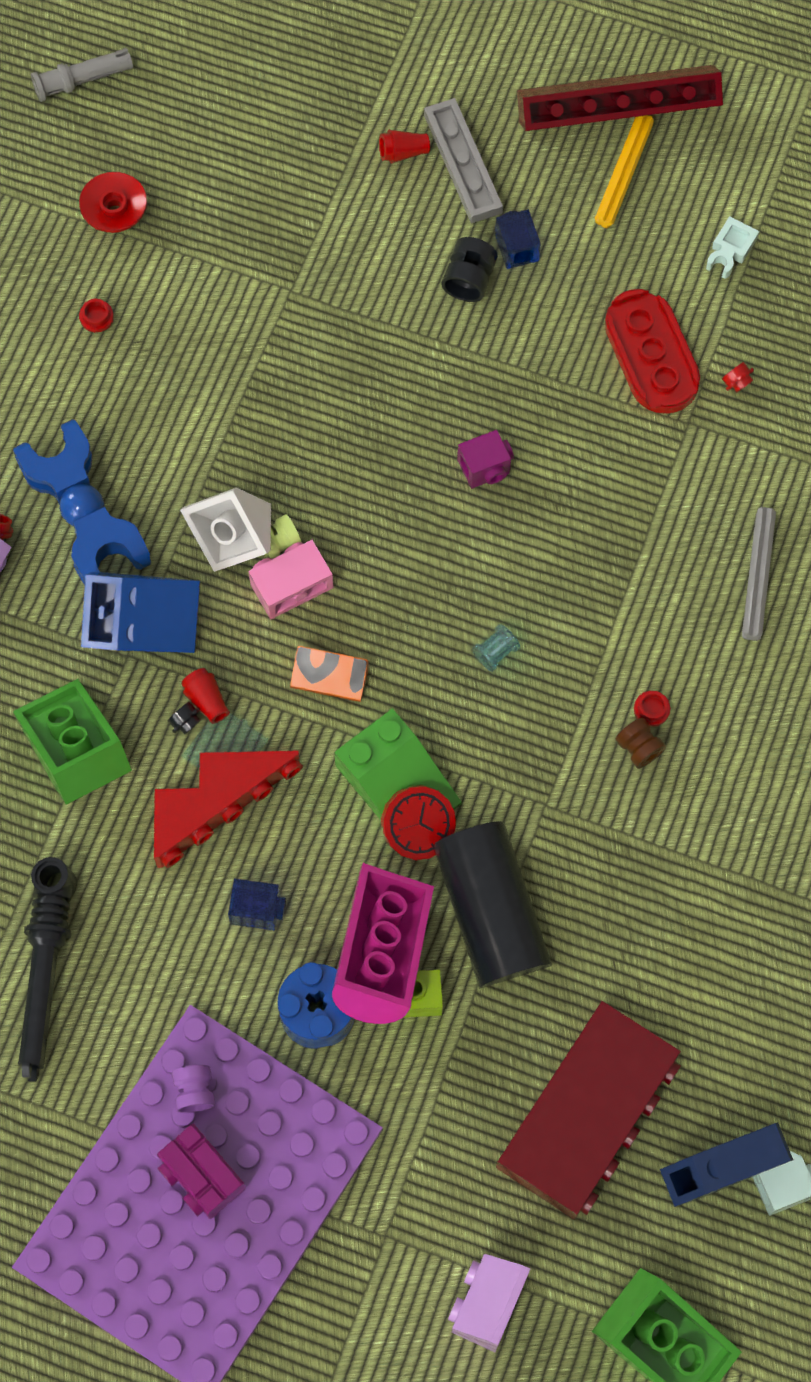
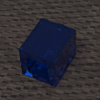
M529 209L520 212L509 211L500 217H496L495 237L506 269L538 262L541 243Z
M234 879L228 911L230 925L275 931L277 919L283 920L286 907V898L280 897L279 885Z

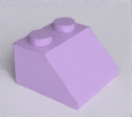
M484 1254L481 1263L473 1260L464 1283L470 1285L465 1300L457 1297L448 1318L449 1321L454 1322L451 1333L496 1352L530 1268Z

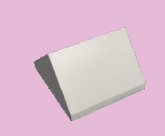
M239 488L185 506L180 510L214 572L262 556L271 550V504Z

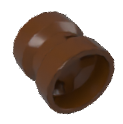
M643 717L630 723L615 738L622 749L629 751L631 761L637 769L650 764L666 749V745L661 738L654 737L650 732L651 726Z

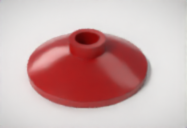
M107 172L92 178L84 186L79 197V207L84 220L90 226L99 231L115 233L125 231L141 220L147 208V197L143 186L134 177L121 172ZM113 206L119 207L118 209L110 210Z

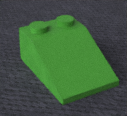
M79 679L13 711L48 777L66 805L132 771L120 739Z
M393 708L334 752L337 769L380 820L385 804L394 793L415 785H424L438 790L450 801L454 810L462 804L416 735Z
M642 1268L638 1270L591 1331L650 1382H720L742 1353L663 1280Z

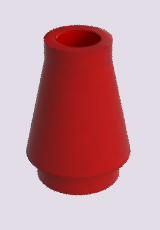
M390 129L387 133L380 134L379 152L382 161L389 160L392 164L421 154H429L430 140L428 134Z
M200 668L183 679L181 683L184 688L183 694L197 708H200V711L209 719L211 724L218 723L229 715L230 711L225 705L213 673H208L206 668Z

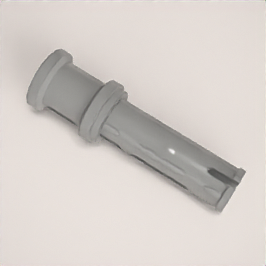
M123 48L122 50L71 66L61 63L54 70L41 74L33 72L31 73V79L39 101L42 102L46 100L47 96L59 92L71 93L75 86L100 79L120 71L133 69V63L128 49Z

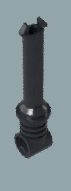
M55 857L43 858L33 867L31 879L34 885L33 896L36 899L32 902L34 908L31 910V916L33 917L30 918V923L24 927V934L28 936V942L32 945L33 951L18 1064L22 1067V1077L28 1078V1082H36L40 1072L39 1069L44 1068L58 950L66 944V940L70 939L72 934L68 928V922L65 920L69 919L67 911L70 910V903L68 902L71 901V897L76 891L77 878L63 861ZM61 873V879L58 884L48 887L47 883L50 877Z

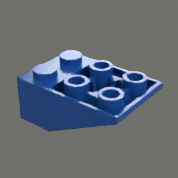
M90 572L86 574L81 647L117 651L195 653L200 581L104 572Z

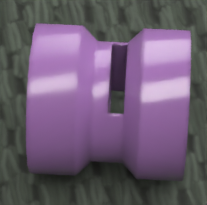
M193 1065L182 1067L172 1072L173 1084L178 1088V1092H181L175 1099L177 1112L193 1113L215 1107L214 1093L207 1089L209 1088V1082L212 1080L210 1066Z

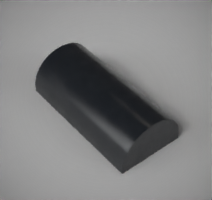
M496 821L477 825L437 841L433 848L479 989L551 967L552 963L505 823L503 821Z

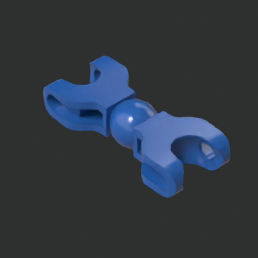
M71 419L61 425L63 440L66 444L63 451L57 456L50 458L38 456L30 444L26 442L13 448L16 461L30 488L54 496L60 505L61 516L67 523L74 526L77 538L73 543L71 557L76 573L84 586L86 574L100 572L98 569L100 562L108 555L120 554L126 556L135 569L138 570L151 565L150 553L137 527L127 520L116 519L110 516L104 507L103 496L96 488L90 485L87 474L92 465V453L88 439L76 420Z

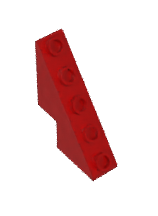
M299 750L200 753L199 788L155 789L154 860L157 868L164 866L166 868L172 867L183 858V852L193 844L199 846L210 839L214 834L213 830L224 821L228 824L236 820L243 813V807L253 800L256 802L263 800L272 792L273 785L281 779L285 778V780H288L298 774L303 768V765L300 763Z

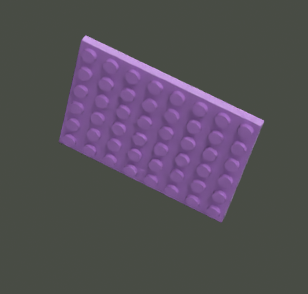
M189 1005L12 1268L180 1382H223L379 1138L383 1127L200 1010ZM193 1065L210 1066L212 1080L209 1082V1088L207 1089L214 1093L215 1107L193 1113L177 1112L175 1099L181 1092H178V1088L173 1084L172 1072L176 1069ZM193 1123L246 1186V1189L239 1196L228 1203L212 1219H209L204 1212L197 1217L182 1199L188 1194L179 1182L171 1186L157 1169L163 1164L157 1156L158 1152Z

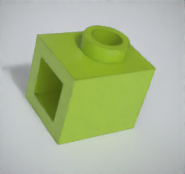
M440 970L418 971L411 1008L403 1018L442 1016L443 1004Z

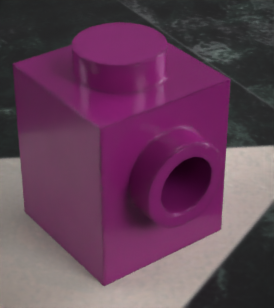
M497 429L458 444L457 461L471 489L485 483L496 484L510 474L511 460L514 459V454L508 440L502 441Z

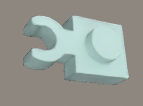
M729 216L713 242L712 249L715 252L710 254L706 270L710 271L714 264L721 263L725 266L722 278H728L732 272L733 260L741 264L743 263L758 239L760 231Z

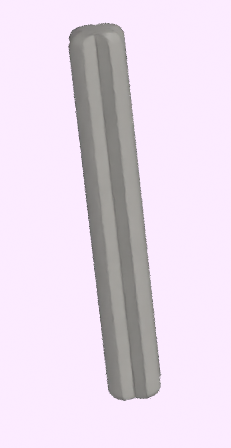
M760 507L756 513L742 637L746 640L758 641L763 633L776 511L773 508Z

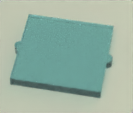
M229 713L225 719L218 723L211 724L208 721L183 753L182 758L199 768L200 753L261 751L269 740L248 726L246 719L239 720Z

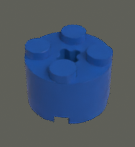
M306 963L296 969L284 980L278 994V1010L285 1032L294 1042L310 1049H318L339 1043L348 1035L355 1021L354 1018L343 1013L334 1003L332 991L337 969L325 964ZM311 1002H323L324 1010L317 1008L314 1012H311Z

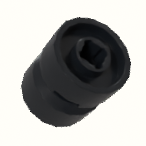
M474 237L458 239L450 257L451 263L447 266L441 282L444 291L461 301H480L484 297L489 283L488 276L493 272L498 258L495 248L489 243Z

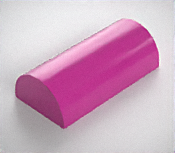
M365 863L362 864L332 991L333 1001L343 1013L356 1020L373 1024L392 1023L402 1019L411 1008L434 886Z

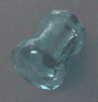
M502 624L497 625L494 628L495 633L481 645L477 643L472 648L478 661L491 672L497 668V663L511 651L515 653L520 649V644L516 637Z

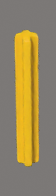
M638 116L634 119L595 216V223L603 228H609L615 222L654 124L652 116Z

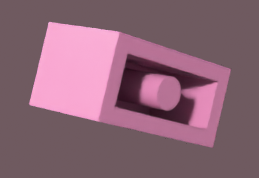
M313 540L304 544L302 542L295 543L288 547L284 554L274 559H263L256 563L252 570L248 571L250 585L270 620L333 589V574Z

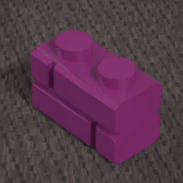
M194 1123L188 1126L176 1139L172 1140L157 1154L163 1163L157 1169L171 1186L177 1182L180 1183L188 1193L182 1199L197 1217L204 1212L209 1219H212L246 1189L244 1182Z

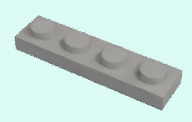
M453 98L425 107L424 117L471 224L502 214L503 205L456 99Z

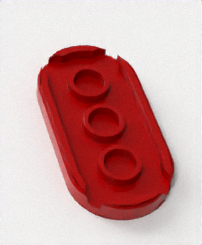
M643 289L628 290L616 296L607 310L605 330L633 396L643 407L656 413L669 414L686 408L697 395L700 373L671 306L658 294L656 297L653 294H649L648 290Z

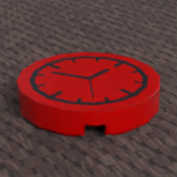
M415 785L401 789L394 793L385 804L381 816L383 834L388 845L401 856L413 860L430 859L436 856L433 845L455 832V811L450 801L436 789L424 785Z

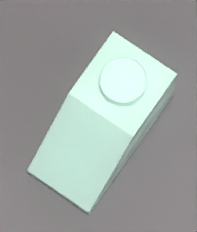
M790 1151L793 1161L752 1177L769 1216L811 1200V1164L806 1165L802 1156Z

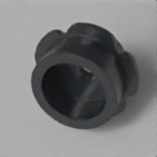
M189 701L167 720L174 728L172 732L176 733L181 730L184 734L188 733L201 721L197 716L200 708L196 709Z

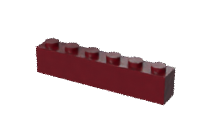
M714 65L520 89L517 90L519 123L525 131L723 106L722 72Z

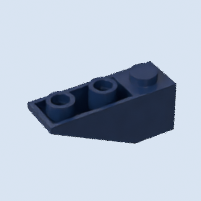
M777 1122L660 1169L674 1207L698 1200L793 1161V1158Z

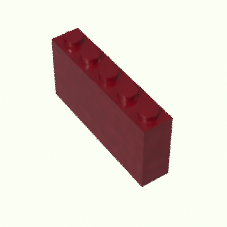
M601 1001L497 1161L496 1168L573 1220L576 1219L580 1211L587 1215L599 1197L594 1192L595 1187L601 1178L608 1182L620 1164L614 1157L621 1146L629 1150L641 1131L635 1126L643 1113L649 1117L660 1101L661 1097L655 1094L662 1082L670 1085L679 1071L681 1065L675 1061L681 1051Z

